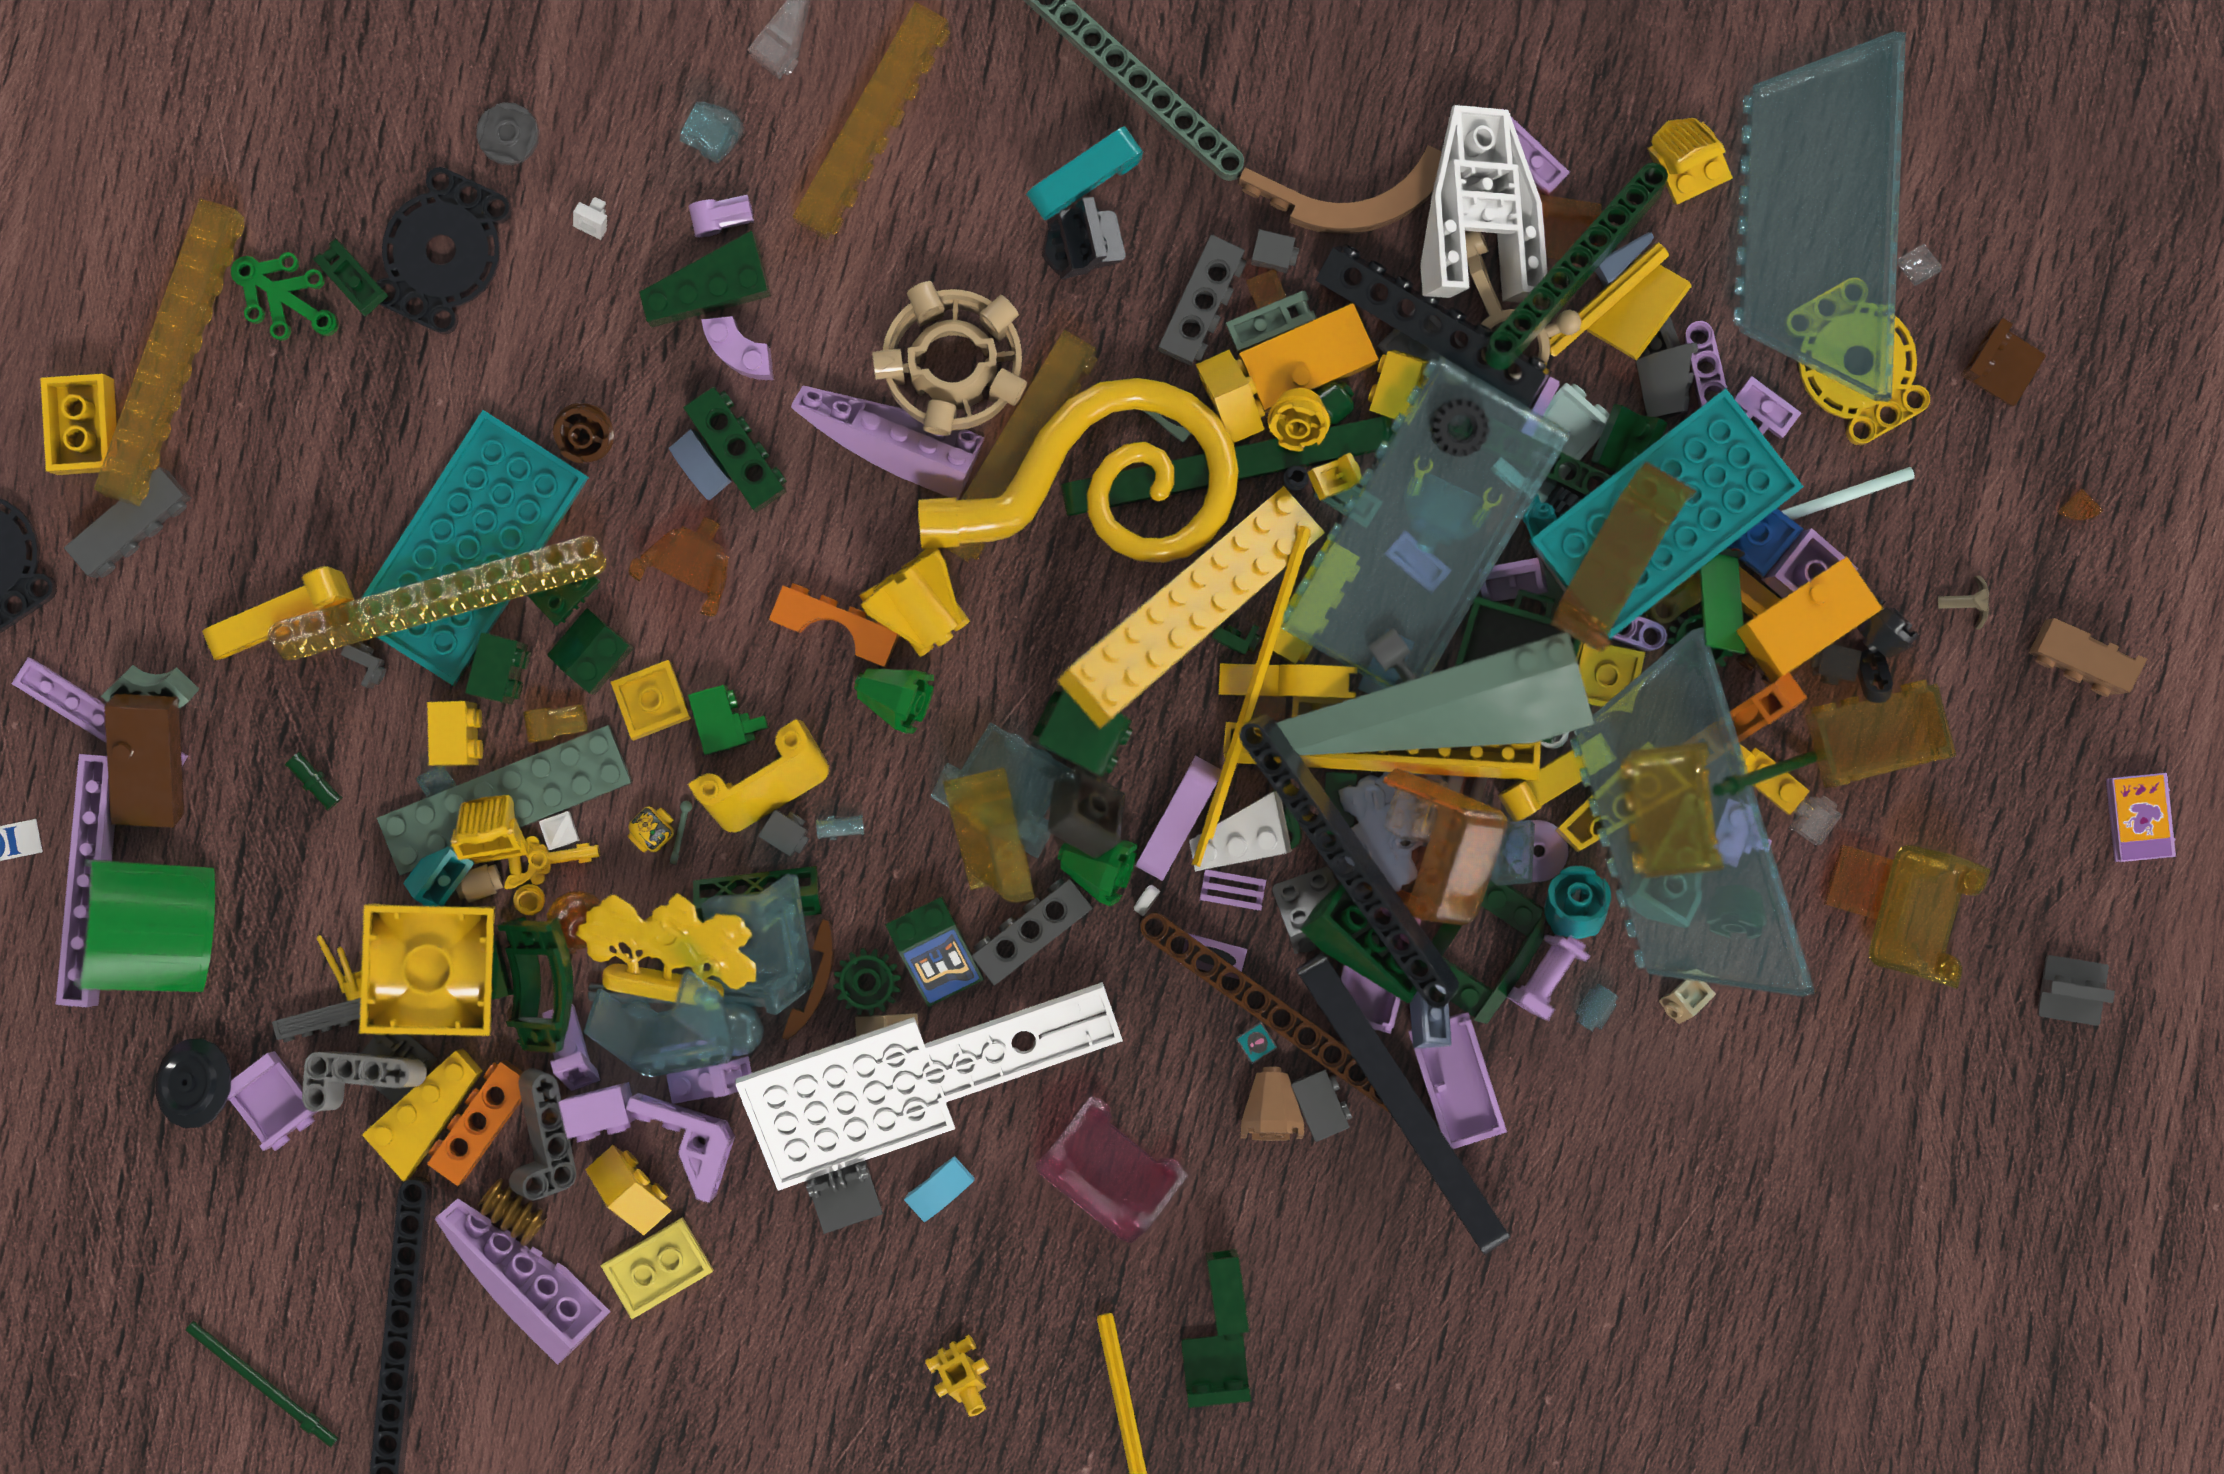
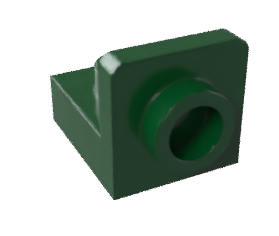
M1254 624L1246 640L1240 638L1242 632L1229 625H1225L1223 629L1218 626L1211 639L1244 656L1247 650L1254 652L1261 635L1257 634L1259 626Z

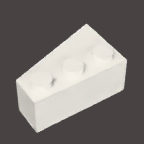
M1277 792L1270 793L1217 824L1213 839L1208 841L1201 866L1194 865L1195 871L1292 852L1282 800ZM1201 834L1189 840L1192 858L1194 857Z

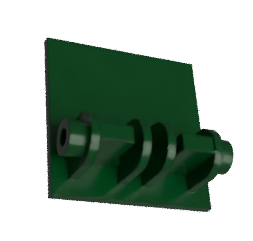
M562 544L520 589L555 626H558L561 622H566L565 619L574 611V608L576 610L579 609L577 604L580 601L582 603L586 602L585 596L588 597L595 589H599L597 585L601 580L591 573Z

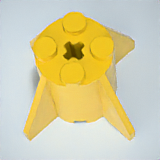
M938 548L924 549L913 560L903 565L901 570L895 574H890L882 582L859 595L863 601L861 606L865 612L876 621L908 640L919 657L932 650L934 643L940 647L953 638L951 633L953 629L956 632L970 622L955 600L945 560Z

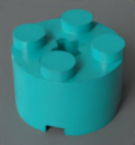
M1571 866L1560 871V874L1550 882L1544 906L1545 917L1553 933L1559 936H1571L1574 939H1582L1598 934L1605 923L1610 906V886L1605 879H1601L1596 874V871L1588 867Z

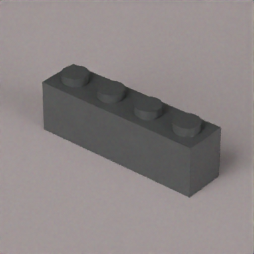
M158 467L67 544L64 549L87 576L104 578L116 568L114 564L123 556L127 558L134 554L140 547L138 543L148 536L150 538L160 532L163 528L162 523L170 516L176 517L187 508L186 503L191 497L168 470Z

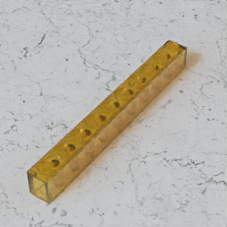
M199 199L94 490L106 497L140 507L142 500L148 495L150 488L149 480L153 470L159 465V452L163 441L169 437L172 416L180 407V394L184 383L188 382L191 377L192 361L195 354L201 349L204 328L212 319V306L216 296L222 291L225 270L233 261V248L236 240L241 237L244 230V217L234 208Z

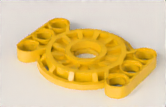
M1851 278L1792 311L1784 320V329L1790 337L1803 339L1800 345L1798 365L1800 378L1807 393L1826 412L1840 418L1850 419L1846 427V436L1851 443L1863 445L1924 411L1930 403V395L1924 387L1912 385L1916 375L1917 355L1909 330L1890 311L1874 304L1864 303L1868 296L1866 284L1858 278ZM1855 285L1859 288L1860 298L1858 301H1850L1845 297L1844 290L1846 286ZM1822 300H1828L1833 304L1834 312L1829 317H1824L1818 312V304ZM1861 309H1867L1865 314L1859 312ZM1874 312L1884 315L1892 323L1888 324L1883 319L1875 317ZM1796 315L1804 317L1807 321V328L1803 332H1797L1791 326V320ZM1896 327L1904 335L1907 345H1903L1900 336L1894 330ZM1809 339H1813L1811 345L1807 344ZM1854 346L1867 349L1872 357L1870 371L1862 376L1850 374L1843 364L1846 351ZM1908 351L1910 352V360H1911L1910 371L1905 370V369H1906V354H1905V352H1908ZM1805 352L1808 353V371L1805 369ZM1808 378L1811 379L1814 388L1818 391L1819 395H1817L1816 392L1812 389ZM1902 379H1908L1906 384H1901ZM1914 391L1922 396L1923 401L1919 408H1912L1908 405L1906 401L1908 393ZM1825 399L1832 405L1840 407V411L1830 407L1823 400ZM1883 407H1890L1895 411L1896 419L1893 423L1886 424L1881 420L1880 411ZM1849 410H1855L1853 414L1848 413ZM1857 422H1863L1868 426L1869 435L1867 438L1859 439L1854 435L1853 427Z

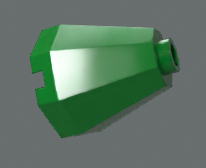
M866 669L864 673L861 672L857 676L854 689L857 690V698L891 727L903 733L914 734L917 727L912 725L915 721L922 722L927 713L934 686L928 685V681H934V675L919 670Z
M1073 838L1068 843H1063L1058 853V860L1061 861V869L1097 901L1111 907L1118 903L1122 896L1117 893L1120 887L1126 889L1130 882L1137 860V854L1133 852L1137 850V844L1126 840Z

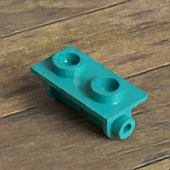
M1536 493L1530 505L1526 506L1523 513V520L1526 523L1531 539L1557 520L1553 506L1548 503H1541Z

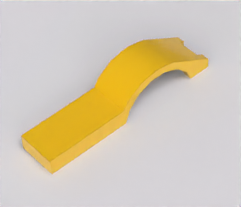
M1220 663L1219 695L1246 696L1256 664ZM1297 664L1268 665L1259 696H1307L1354 699L1356 698V693L1349 692L1350 674H1357V667Z

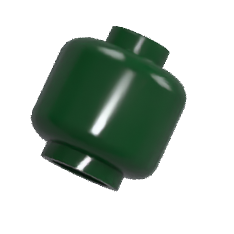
M1331 381L1314 391L1319 395L1328 412L1330 426L1337 425L1354 409L1352 400L1354 393L1343 381L1341 383Z

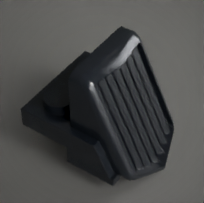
M1094 197L1082 198L1071 209L1062 210L1047 221L1048 230L1044 239L1042 257L1052 270L1060 276V280L1087 274L1092 269L1120 263L1126 257L1116 214L1113 211H1099L1096 208Z

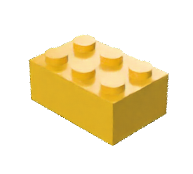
M105 374L40 378L46 471L55 475L119 471L114 379Z

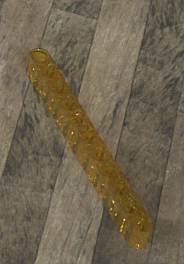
M583 536L285 619L271 626L268 637L283 659L288 661L296 660L601 574L605 570L607 560L597 540L590 536Z

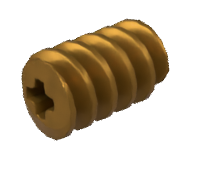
M500 1178L486 1192L478 1206L483 1203L481 1209L483 1216L493 1211L492 1223L503 1219L501 1224L503 1231L513 1226L512 1238L523 1234L521 1245L525 1246L540 1230L547 1218L543 1221L540 1219L543 1212L541 1208L534 1213L530 1212L533 1205L532 1201L522 1206L521 1200L523 1196L518 1194L514 1198L510 1197L512 1193L510 1186L502 1191L503 1179Z

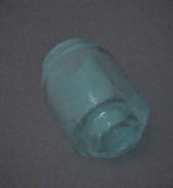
M1597 984L1594 989L1591 988L1576 1010L1575 1014L1580 1016L1577 1022L1592 1032L1595 1027L1602 1030L1617 1006L1615 1002L1619 996L1604 986Z

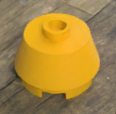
M1293 388L1284 392L1270 409L1267 419L1270 432L1279 440L1278 444L1292 451H1303L1305 446L1313 445L1316 442L1319 445L1330 427V418L1321 398L1314 391L1306 388Z

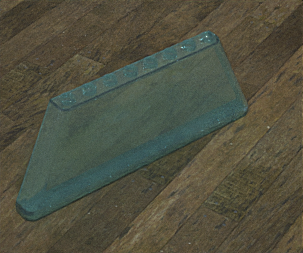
M1906 32L1888 33L1753 85L1750 95H1744L1743 114H1748L1747 125H1743L1741 135L1742 144H1746V155H1742L1740 162V174H1745V186L1741 185L1739 190V204H1744L1743 216H1739L1737 227L1738 235H1742V246H1738L1736 254V264L1741 265V277H1736L1735 295H1740L1739 307H1735L1734 326H1739L1740 333L1874 401L1888 402L1892 398Z
M1704 627L1692 630L1593 714V725L1575 730V738L1570 739L1575 757L1581 756L1584 768L1579 769L1584 787L1590 786L1593 798L1588 799L1592 816H1599L1602 828L1597 829L1602 848L1607 846L1611 858L1606 860L1611 878L1617 877L1620 889L1615 890L1620 908L1626 907L1629 919L1624 920L1627 934L1630 939L1635 937L1638 950L1633 951L1638 969L1644 968L1647 974L1803 997L1815 993L1753 787L1751 785L1745 787L1741 793L1735 795L1726 794L1720 797L1715 796L1712 792V787L1723 782L1726 777L1734 774L1744 775L1748 771L1709 646H1705Z

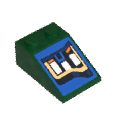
M943 896L885 924L928 1007L984 980L975 960L971 957L972 954Z

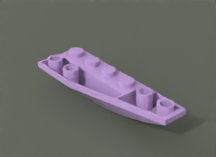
M802 386L791 406L793 410L817 429L870 463L900 478L947 497H956L957 500L969 479L985 437L965 429L953 430L948 436L931 434L923 430V423L911 417L902 408L808 386Z

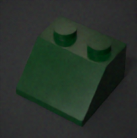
M586 608L547 656L585 691L595 695L635 647L591 610Z

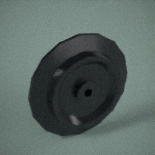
M203 1038L186 1039L173 1046L162 1059L156 1075L155 1094L160 1110L171 1123L182 1128H200L213 1121L225 1107L231 1091V1070L225 1054L216 1044Z

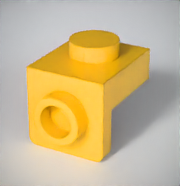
M1347 453L1335 461L1313 468L1307 472L1320 501L1348 491L1363 481L1360 467L1351 453Z

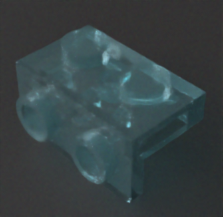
M1489 817L1488 828L1484 831L1487 854L1483 859V871L1497 886L1532 883L1535 824L1531 820L1501 823L1496 817Z

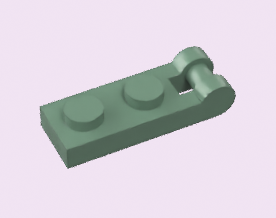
M1301 291L1226 322V327L1237 353L1316 320L1315 312L1310 311L1307 304L1309 298L1306 291ZM1295 306L1299 316L1291 319L1288 308Z

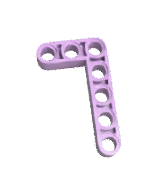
M1695 321L1687 327L1685 344L1694 343L1690 336L1696 332L1704 333L1708 338L1705 343L1697 344L1698 352L1692 353L1690 370L1694 373L1693 383L1699 408H1701L1708 402L1704 397L1707 392L1715 391L1720 393L1725 388L1727 389L1714 331L1707 322ZM1701 362H1710L1715 369L1709 374H1704L1698 370L1697 366Z

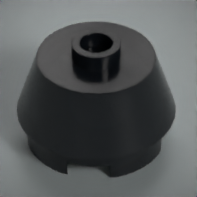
M1879 596L1877 601L1883 609L1859 624L1857 629L1865 637L1862 642L1873 653L1880 651L1887 658H1891L1914 647L1912 643L1920 634L1914 630L1910 633L1908 629L1913 625L1895 608L1883 607L1882 605L1886 601Z

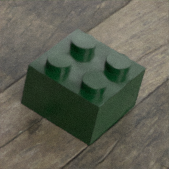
M481 632L465 693L513 705L514 699L518 700L522 692L523 682L519 681L522 669L526 670L530 661L531 652L527 651L528 645Z

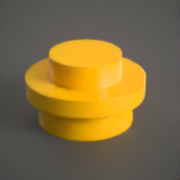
M523 885L514 894V906L524 915L537 914L544 907L545 895L536 885Z

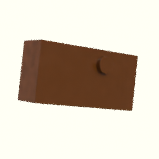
M115 694L104 706L111 824L174 828L184 815L178 697Z

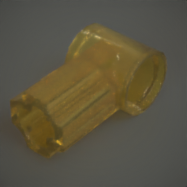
M1695 574L1691 575L1658 601L1665 604L1668 608L1666 618H1661L1657 615L1655 611L1657 603L1645 611L1646 618L1663 625L1673 621L1676 617L1701 602L1700 579Z
M574 705L552 710L551 708H541L523 712L528 743L555 739V736L588 731V719L584 705Z

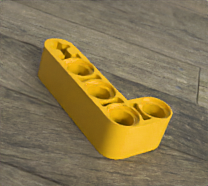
M1600 732L1539 769L1538 781L1520 780L1497 796L1513 822H1518L1539 810L1545 803L1614 762L1617 758Z

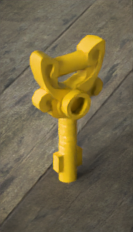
M529 836L526 839L528 844V855H526L529 863L528 870L525 873L522 872L520 856L508 858L510 875L505 881L504 888H517L526 884L529 880L535 885L543 884L545 881L544 874H548L551 871V864L579 860V863L592 862V858L600 857L599 846H590V843L577 844V848L549 852L545 844H540L539 838Z

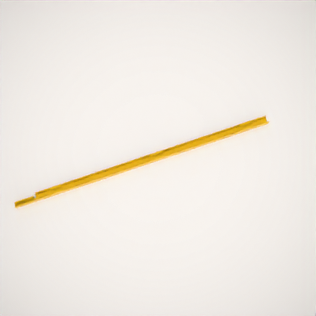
M1300 526L1203 831L1192 860V865L1198 867L1201 866L1209 839H1213L1243 746L1239 733L1241 728L1251 720L1312 531V529Z

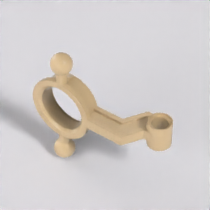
M1465 231L1467 262L1470 273L1489 314V317L1481 324L1491 329L1496 324L1505 321L1515 309H1502L1490 282L1487 268L1481 255L1489 251L1482 232ZM1573 310L1561 312L1555 322L1546 325L1537 335L1539 342L1538 357L1546 363L1548 362L1550 337L1559 333L1572 335L1580 329L1581 318L1577 312ZM1483 347L1481 355L1482 358L1486 361ZM1450 361L1442 369V378L1447 384L1455 386L1461 384L1465 380L1466 374L1470 372ZM1522 372L1510 374V376L1519 379Z

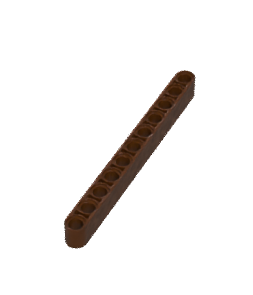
M1150 912L1142 917L1140 930L1148 941L1388 1111L1381 1099L1375 1096L1374 1088L1365 1075L1358 1080H1353L1349 1077L1350 1067L1357 1063L1345 1045L1157 912ZM1151 918H1157L1162 921L1163 929L1157 935H1150L1145 930V924ZM1177 936L1185 937L1188 941V948L1183 953H1175L1171 950V941ZM1207 954L1213 958V966L1209 971L1197 969L1196 961L1199 956ZM1235 973L1238 976V985L1234 989H1225L1222 986L1221 980L1225 974ZM1253 991H1260L1264 996L1262 1005L1256 1008L1250 1007L1247 1003L1248 995ZM1279 1009H1285L1289 1013L1288 1022L1282 1026L1275 1025L1272 1020L1274 1012ZM1310 1027L1314 1031L1313 1040L1307 1044L1299 1042V1031L1302 1028ZM1331 1045L1337 1046L1340 1051L1338 1059L1333 1062L1324 1060V1050Z

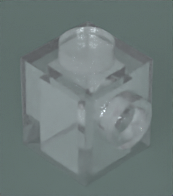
M1824 795L1821 798L1817 796L1810 797L1809 800L1804 798L1795 809L1794 813L1797 816L1789 827L1812 844L1821 845L1842 814L1835 810L1838 805Z

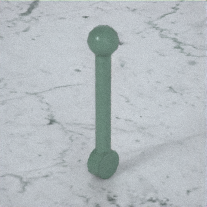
M683 801L680 804L682 813L670 864L677 865L687 815L692 810L690 801Z

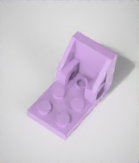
M641 1093L630 1097L626 1110L633 1112V1118L645 1122H650L651 1119L663 1121L662 1127L680 1132L681 1129H686L678 1154L696 1198L708 1203L713 1200L717 1195L735 1139L728 1121ZM698 1137L705 1138L706 1143L702 1144Z

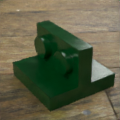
M1614 404L1591 462L1616 474L1660 440L1668 423L1660 418L1639 415L1623 405Z

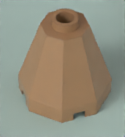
M1263 1067L1262 1073H1256L1240 1125V1138L1246 1139L1248 1133H1252V1140L1286 1141L1290 1140V1134L1296 1133V1139H1303L1304 1121L1288 1073H1282L1280 1067Z

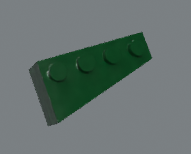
M753 231L742 235L639 292L646 321L652 328L771 297L759 247Z

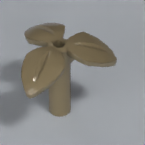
M1980 575L1974 576L1979 586V592L1975 595L1938 596L1939 609L1977 608L1980 616L1975 629H1981L1986 623L1989 616V589L1987 583Z

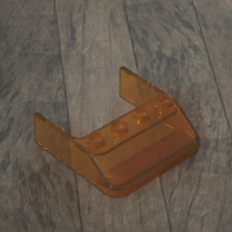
M1395 768L1384 777V784L1431 802L1438 809V816L1412 894L1404 890L1396 893L1411 914L1418 919L1466 925L1479 912L1507 830V818L1499 809ZM1363 882L1367 890L1373 891L1368 883Z

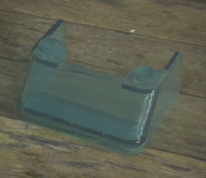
M690 970L684 971L672 1010L655 1012L648 1003L641 1000L622 1004L602 988L597 989L584 1029L586 1035L633 1070L651 1077L730 1062L734 1050L723 997L717 989L710 987Z

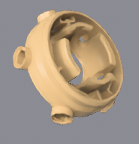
M926 281L912 287L907 292L911 303L903 308L893 320L885 337L883 351L872 352L876 380L886 379L892 396L902 409L911 417L923 423L924 431L935 435L948 436L953 430H964L979 426L997 415L1007 403L1015 406L1026 388L1027 381L1020 378L1022 368L1021 344L1012 323L1019 316V313L1011 302L1003 295H999L992 302L979 294L964 290L936 291L931 281ZM952 309L953 320L936 322L924 329L912 346L908 348V363L903 364L901 348H896L904 333L916 321L919 327L945 316L944 310ZM958 310L978 314L980 323L998 342L1005 337L1010 351L997 353L993 338H989L975 325L958 320ZM945 336L969 338L974 342L975 346L981 348L985 356H988L985 362L977 364L976 369L968 378L959 382L942 381L936 378L929 369H920L917 366L920 363L922 353L927 352L930 343ZM1013 360L1012 373L1001 368L997 374V362ZM909 372L912 384L920 396L926 392L932 398L928 402L926 413L910 404L899 390L897 385L905 384L904 373ZM987 385L990 387L989 400L994 404L984 411L972 415L970 407L983 399L982 390ZM964 409L967 417L956 418V410Z

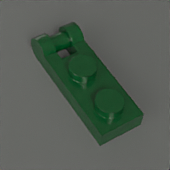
M335 238L329 243L331 247L323 254L319 252L313 260L366 317L388 295L350 254L346 247ZM338 256H340V258L334 264H331Z

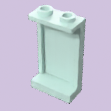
M1565 383L1553 396L1531 437L1580 461L1601 437L1610 414L1599 404L1593 406L1585 399L1587 394L1576 384L1570 386L1568 383ZM1515 441L1509 446L1506 452H1516L1517 444ZM1537 451L1532 452L1531 462L1538 467L1544 466L1545 458L1543 454ZM1502 457L1489 469L1529 505L1535 493L1538 494L1541 503H1544L1555 488L1554 485L1507 463ZM1561 465L1559 467V475L1564 479L1571 471V468Z

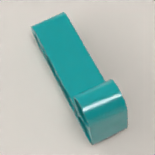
M1125 126L1121 127L1036 184L1026 195L1043 220H1048L1116 173L1121 176L1130 171L1142 160L1143 151Z

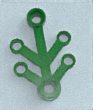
M285 252L278 259L258 262L250 256H242L234 261L231 266V276L235 283L243 286L247 304L244 310L246 320L253 324H259L265 318V311L259 306L256 287L258 286L267 292L273 322L270 326V334L275 339L284 341L291 335V329L286 324L282 303L310 320L312 328L320 335L331 336L337 331L339 321L332 312L328 310L317 311L290 293L291 291L305 288L320 289L323 287L325 276L320 271L311 269L303 276L273 282L264 275L281 270L286 272L296 271L299 267L297 256L290 252ZM292 257L294 260L293 265L288 268L285 267V259ZM245 266H249L251 269L248 276H242L241 270ZM314 274H318L320 277L317 284L310 283V277ZM253 309L259 310V316L256 319H251L250 312ZM321 317L328 318V324L325 327L319 326L318 322ZM281 325L284 326L285 333L282 336H277L276 328Z

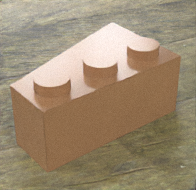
M2056 618L2044 621L2029 651L2030 654L2037 657L2035 661L2040 665L2053 669L2055 666L2065 671L2063 676L2077 683H2081L2083 680L2092 685V691L2104 697H2108L2109 694L2130 693L2147 661V658L2140 655L2137 658H2131L2119 652V646L2112 643L2106 645L2092 638L2090 633Z

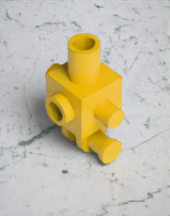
M967 1335L965 1339L958 1343L955 1341L949 1343L950 1349L948 1350L942 1347L938 1350L936 1356L931 1359L927 1358L925 1363L932 1374L938 1370L943 1380L934 1386L938 1396L942 1397L948 1393L959 1403L963 1402L969 1416H976L986 1408L979 1394V1391L986 1388L980 1374L987 1371L989 1367L984 1358L974 1362L965 1354L969 1350L977 1348L972 1337Z

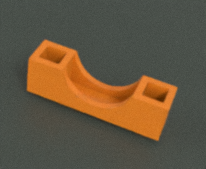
M792 583L790 588L782 586L769 618L771 622L801 633L806 627L817 621L832 620L846 626L852 634L855 643V655L857 657L887 668L900 635L878 621L875 623L865 619L867 613L850 606L849 610L845 611L836 607L838 601L821 595L819 600L808 596L809 589Z
M1788 672L1681 745L1700 770L1753 733L1792 710L1807 697Z

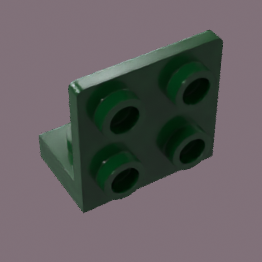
M1216 1335L1188 1338L1181 1341L1188 1408L1251 1401L1244 1336L1236 1340H1225L1224 1336L1218 1337Z

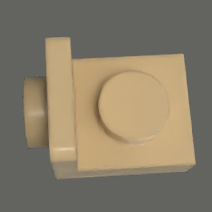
M1694 971L1671 993L1663 996L1659 1002L1664 1007L1667 1015L1680 1024L1694 1017L1716 993L1698 972Z

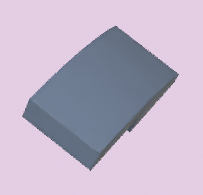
M690 429L669 447L680 467L706 499L711 500L732 482L719 459L711 455L697 431Z

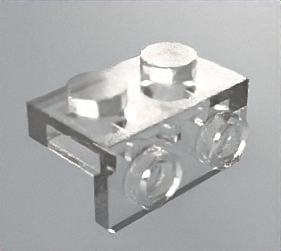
M1401 771L1390 809L1386 815L1384 828L1400 839L1431 843L1449 784L1440 779L1420 778L1409 771Z

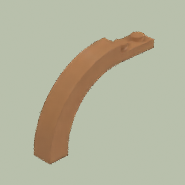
M1428 145L1418 164L1404 180L1383 194L1358 202L1332 203L1312 199L1247 168H1244L1238 185L1243 187L1242 191L1252 197L1259 198L1261 195L1270 199V204L1279 210L1287 211L1288 208L1293 210L1289 222L1302 228L1331 234L1367 232L1402 219L1421 206L1433 194L1442 151Z

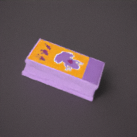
M2167 773L2107 778L2106 787L2114 862L2176 857L2174 843L2176 839L2173 833Z

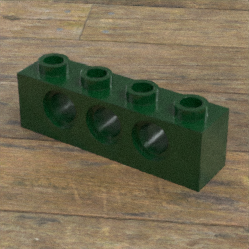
M712 387L683 408L751 508L757 513L787 492L783 487V484L787 481L777 466L771 469L765 459L770 456L760 441L755 444L748 436V433L752 430L741 415L739 418H736L730 410L735 405L725 390L719 393L715 387ZM718 415H725L728 418V425L723 430H715L713 428V420ZM737 440L744 441L746 445L744 453L739 456L731 455V444ZM753 466H760L763 469L762 478L755 482L748 480V470Z

